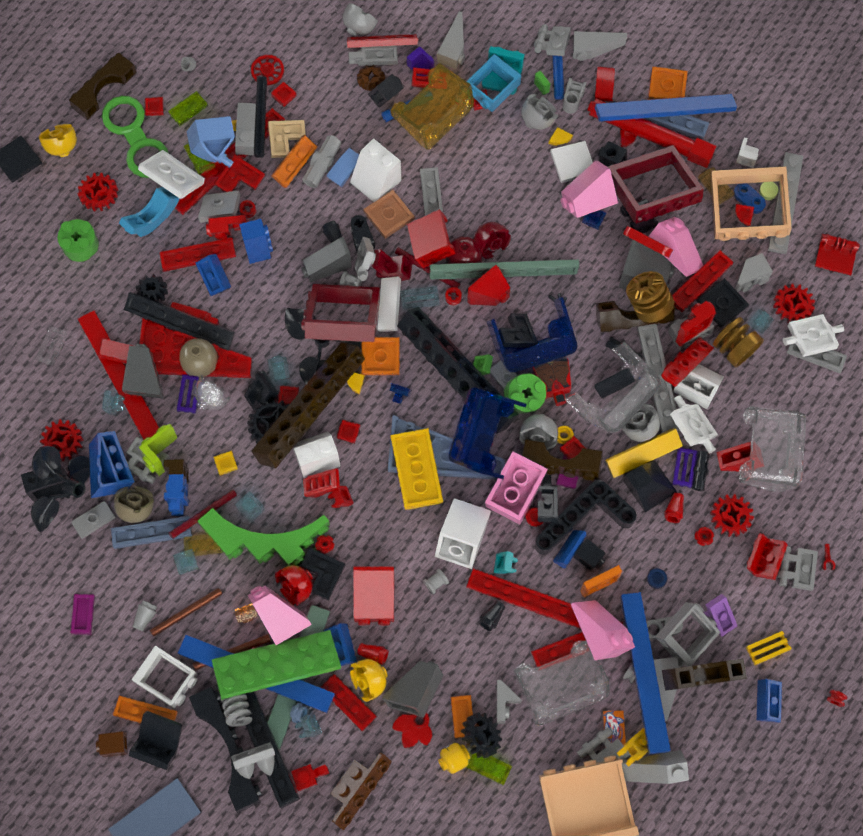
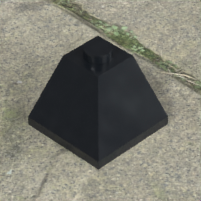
M656 461L639 466L626 474L623 480L645 513L673 496V493H677Z

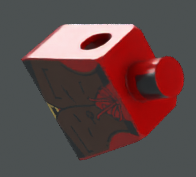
M568 358L533 366L532 374L539 377L546 385V399L553 397L556 406L566 404L564 394L571 391Z

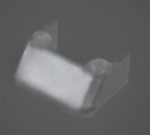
M626 342L621 343L612 350L625 362L620 371L629 368L635 379L634 383L621 389L603 409L595 403L587 404L577 392L565 398L587 422L608 433L620 431L661 386V380L658 375Z

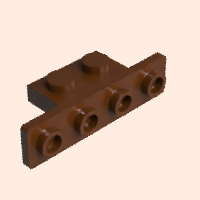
M380 752L369 769L354 760L330 793V795L343 803L332 820L340 829L345 830L351 823L352 818L359 808L363 806L371 791L375 789L378 781L387 772L392 761Z

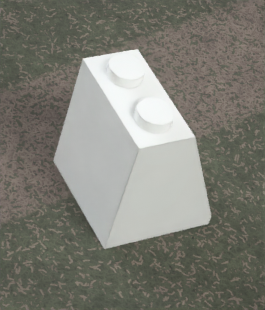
M373 138L361 150L350 183L371 201L375 202L401 182V161Z
M328 431L299 441L293 447L303 478L340 467L338 452L332 435Z
M454 498L439 535L435 557L472 569L491 511Z

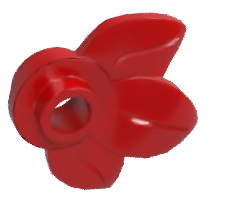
M427 713L421 724H417L415 721L420 716L413 714L401 715L393 723L392 729L403 732L402 744L404 748L413 747L418 741L426 746L430 743L432 730L428 726L430 719Z

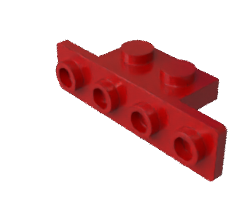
M698 337L683 353L680 352L675 357L674 362L670 361L661 377L674 387H677L714 348L701 337Z

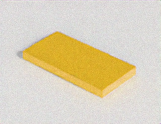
M429 429L390 435L404 509L409 510L443 503Z

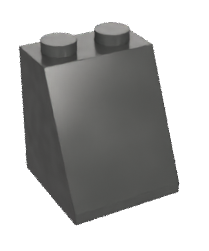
M632 240L619 288L626 290L627 285L635 276L643 272L653 271L663 276L669 289L670 284L667 281L668 278L672 279L675 268L672 267V263L662 254Z

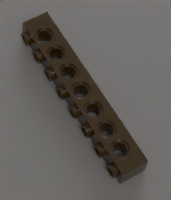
M341 342L251 450L259 464L275 469L279 466L365 360L357 345Z

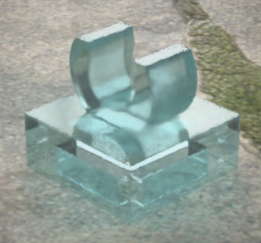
M758 309L747 324L763 335L774 319L765 311Z
M104 391L102 409L108 415H116L117 411L124 410V407L118 405V402L125 401V398L122 395H116L113 391Z
M193 549L173 555L179 575L199 569Z
M305 715L299 718L301 723L295 725V728H304V733L299 738L316 737L322 734L315 715Z

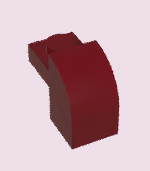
M381 249L374 250L376 257L372 267L376 270L378 278L399 276L401 281L410 280L413 265L411 261L403 255L390 257Z

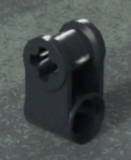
M361 215L354 216L351 219V234L356 252L363 237L370 238L373 249H375L374 239L366 218Z

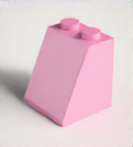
M599 161L593 162L561 191L562 207L577 218L618 204L611 170Z
M257 586L250 591L251 594L247 595L275 645L312 625L302 611L267 586Z

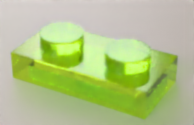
M189 143L184 145V149L199 175L215 168L213 162L192 154Z
M475 753L472 754L466 768L504 786L512 766L492 756L477 758Z

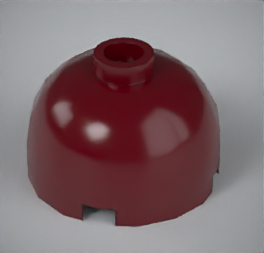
M494 221L480 225L474 236V241L479 251L482 253L483 258L486 259L493 258L494 255L492 253L500 248L505 250L511 240L509 230L501 223Z
M460 236L450 242L454 246L456 254L446 258L447 264L482 262V253L479 251L473 238Z

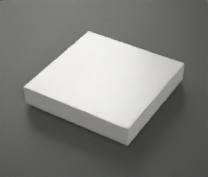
M585 141L554 148L550 151L561 183L572 181L573 178L578 177L593 163Z

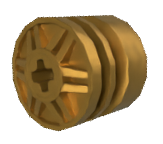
M643 272L635 276L627 285V296L638 318L643 322L650 323L664 319L674 308L673 297L663 276L658 272Z
M741 317L725 326L712 344L716 349L722 346L719 350L721 354L730 350L726 359L735 368L752 356L764 342V339L756 331L746 335L750 326L748 324L743 325L744 320Z

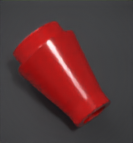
M673 493L672 499L664 511L665 519L668 522L679 523L683 519L684 495L681 493Z
M361 643L357 654L384 665L387 661L389 650L385 649L384 646Z

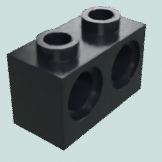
M391 74L369 92L368 95L376 106L380 108L403 89L402 82L397 76Z

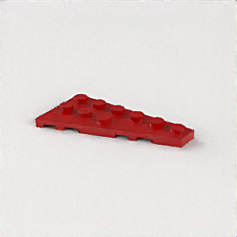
M142 318L139 344L146 345L152 352L157 373L160 375H188L183 370L179 361L180 350L187 341L198 338L167 329L160 324L156 325ZM212 344L217 352L218 360L215 370L207 376L251 378V357L231 350L228 351Z

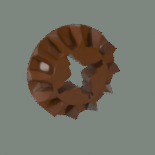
M374 64L372 66L366 65L357 74L359 86L367 91H372L385 80V73L380 67H375ZM371 72H373L374 77L372 78L371 82H369V78L367 76H370Z

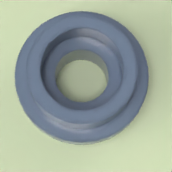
M297 703L296 706L292 707L290 712L292 722L302 723L306 719L308 708L303 703Z

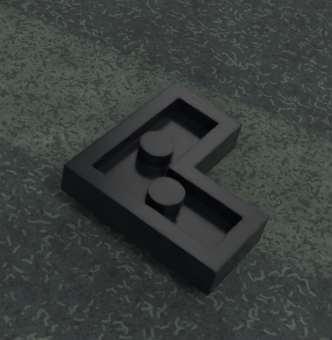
M510 313L508 320L511 328H499L497 331L502 347L535 348L538 344L526 313Z
M309 548L301 567L318 574L311 593L329 601L346 565Z

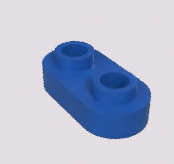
M747 183L736 185L733 192L734 197L742 205L754 207V214L761 213L766 206L765 199Z

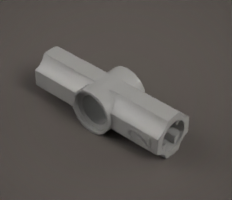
M327 136L320 150L313 154L310 167L302 179L307 186L317 188L324 174L329 172L328 168L333 165L334 157L342 145L337 137Z

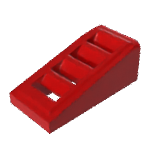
M335 468L304 478V496L317 498L340 488L339 470Z

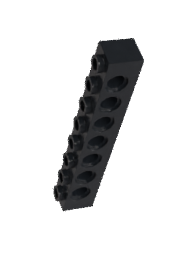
M419 307L410 309L405 313L397 325L402 334L414 344V347L426 357L427 361L438 370L439 374L451 384V387L463 397L464 401L476 411V414L488 424L492 431L498 434L506 430L519 415L515 409Z

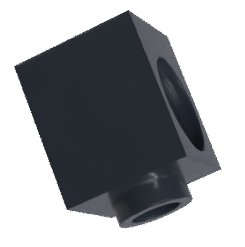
M608 141L598 152L599 162L608 167L627 161V150Z
M586 539L575 552L573 558L593 572L595 568L599 570L606 560L603 558L606 553L589 539Z

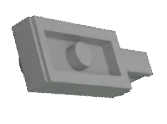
M397 46L362 47L357 52H349L348 54L349 64H358L359 66H372L373 64L398 65Z

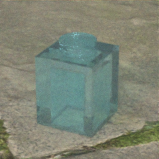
M274 356L272 359H268L270 379L273 385L291 384L287 358Z
M250 491L235 504L237 510L250 523L265 511L263 504Z

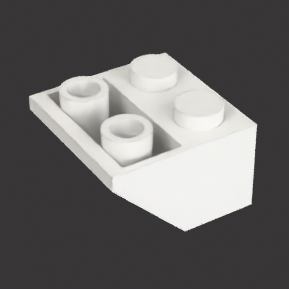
M699 364L674 388L673 392L707 409L724 376Z

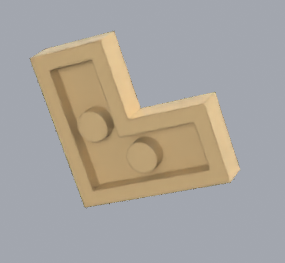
M304 120L268 121L271 158H285L289 153L288 140H299L303 135H306Z

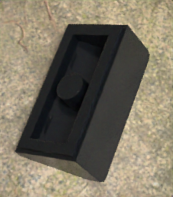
M626 368L594 384V387L600 397L604 398L634 383L635 379L630 369Z

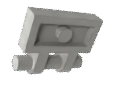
M543 24L538 30L534 51L540 53L541 50H546L547 55L564 56L571 35V27L553 26L552 31H548V26Z
M363 237L354 265L357 277L361 281L367 279V270L370 264L374 263L376 257L370 238Z
M136 437L126 452L128 456L132 457L129 462L127 461L131 473L139 476V479L143 482L147 481L153 484L156 477L150 475L149 469L145 467L142 470L136 466L138 462L146 464L142 459L143 455L139 449L143 440ZM161 451L156 456L160 459L164 468V460H169L170 456Z
M787 546L781 563V569L778 571L779 586H787V579L793 580L792 588L808 591L814 590L818 551L798 548L796 555L790 554L791 547ZM789 562L795 563L794 572L788 571Z
M609 727L604 731L600 730L593 740L589 743L585 742L582 745L583 748L577 752L581 759L588 754L591 760H596V763L604 761V757L616 755V758L622 760L630 756L627 750L623 756L619 757L617 752L624 745L618 738L612 743L608 740V737L613 734ZM603 743L606 748L599 754H596L594 749Z

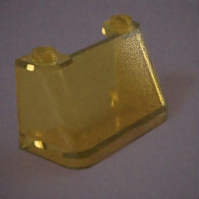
M440 63L429 71V84L407 105L401 101L395 103L392 109H390L392 117L426 150L431 149L472 109L474 104L471 84Z

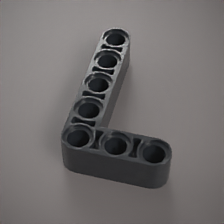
M596 480L558 516L557 522H552L536 538L535 550L541 555L550 553L597 506L622 528L633 526L637 517L636 511L604 481ZM600 488L603 493L600 495L596 494L593 489ZM587 501L590 506L584 508L580 505V502ZM614 501L617 507L611 508L607 502ZM573 514L576 520L569 521L566 516ZM627 514L631 517L632 520L625 521L623 520L622 515ZM553 528H561L563 533L555 534ZM546 541L549 543V547L542 548L539 542Z

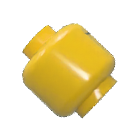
M455 742L440 751L438 762L443 771L447 770L451 774H455L468 766L470 755L463 744L460 745Z

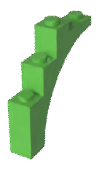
M213 508L198 520L200 527L229 560L240 556L243 553V548H246L259 564L263 561L266 563L274 556L273 553L276 552L287 566H299L304 560L303 557H305L302 548L307 549L314 543L313 539L317 535H324L329 530L328 526L330 525L329 520L323 515L313 523L298 530L279 534H263L235 526L220 516Z

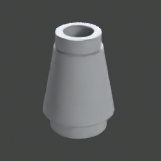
M143 600L138 605L132 627L144 631L157 613V606Z

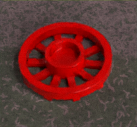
M263 55L252 63L251 74L256 82V76L263 75L267 77V85H273L282 79L284 65L276 56ZM278 62L280 66L274 67V64ZM258 63L261 65L260 68H257V67H255V66H256ZM281 68V73L275 70ZM254 70L261 71L260 73L254 74Z

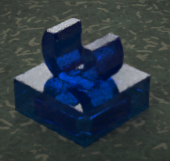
M601 210L589 213L584 216L582 223L599 230L607 213Z
M392 383L389 391L395 392L393 402L401 404L404 396L410 397L412 389Z

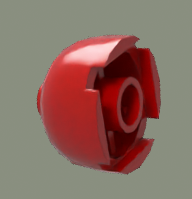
M290 565L275 573L276 583L280 582L283 587L280 589V592L289 603L298 606L309 598L313 587L311 581L313 577L308 570H304L297 565Z

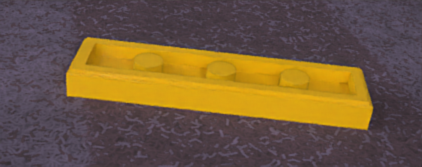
M672 428L605 461L611 476L616 478L683 445L676 428Z

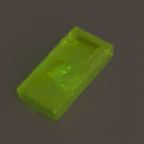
M196 91L170 109L168 113L181 126L208 107V104Z

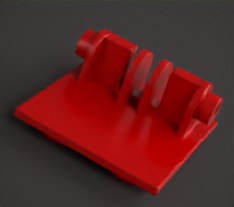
M822 234L815 267L851 276L856 252L859 250L860 244L857 241L846 240V238L842 239L830 236L829 234Z

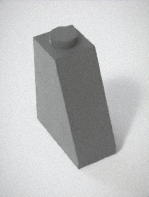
M344 237L337 239L303 259L304 267L301 270L304 278L308 277L311 283L352 268L350 252Z
M144 344L129 345L122 391L130 395L163 399L164 394L152 352Z
M419 661L383 695L382 699L392 709L424 718L443 674L436 663Z

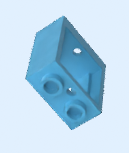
M494 54L466 81L465 91L470 98L476 99L484 109L493 112L520 85L521 75ZM492 71L508 83L493 100L476 87Z

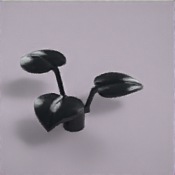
M287 308L285 311V325L288 333L295 339H304L305 330H302L301 325L302 319L304 320V310L306 309ZM314 339L318 347L317 359L310 356L300 363L299 373L305 385L326 361L320 360L322 348H326L330 340ZM341 341L342 343L357 345L360 350L362 349V342Z
M43 446L35 452L32 459L34 474L38 478L46 479L51 473L63 481L61 487L65 493L51 495L49 499L42 496L35 501L31 508V518L39 532H43L50 525L59 511V502L55 498L69 499L70 496L80 498L85 493L84 484L90 476V460L88 457L78 455L70 460L68 463L69 473H67V479L54 471L61 459L60 452L55 447Z

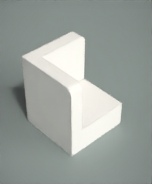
M744 137L736 163L754 168L759 149L746 145L748 138Z

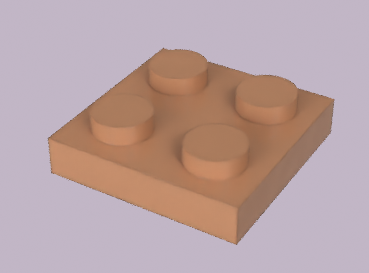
M394 190L363 209L364 214L384 239L415 220V216Z

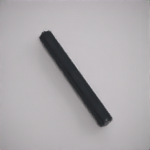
M265 76L257 78L254 156L256 158L264 157L267 78Z

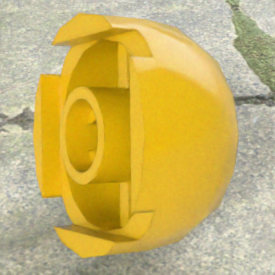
M71 124L54 126L55 130L49 131V129H46L39 135L43 149L54 156H68L77 143L76 133Z
M371 659L351 664L350 667H353V670L350 671L351 681L355 689L359 686L364 695L360 698L367 702L380 696L386 687V678L388 677L386 669Z

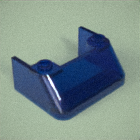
M563 297L554 300L559 318L552 320L548 324L549 337L538 340V344L530 348L503 347L495 319L486 321L495 350L507 371L518 372L571 355L577 350L576 337Z
M471 388L467 394L450 447V461L475 472L503 479L504 475L494 472L496 458L490 453L501 416L508 417L513 412L514 404L525 408L527 404L482 389Z

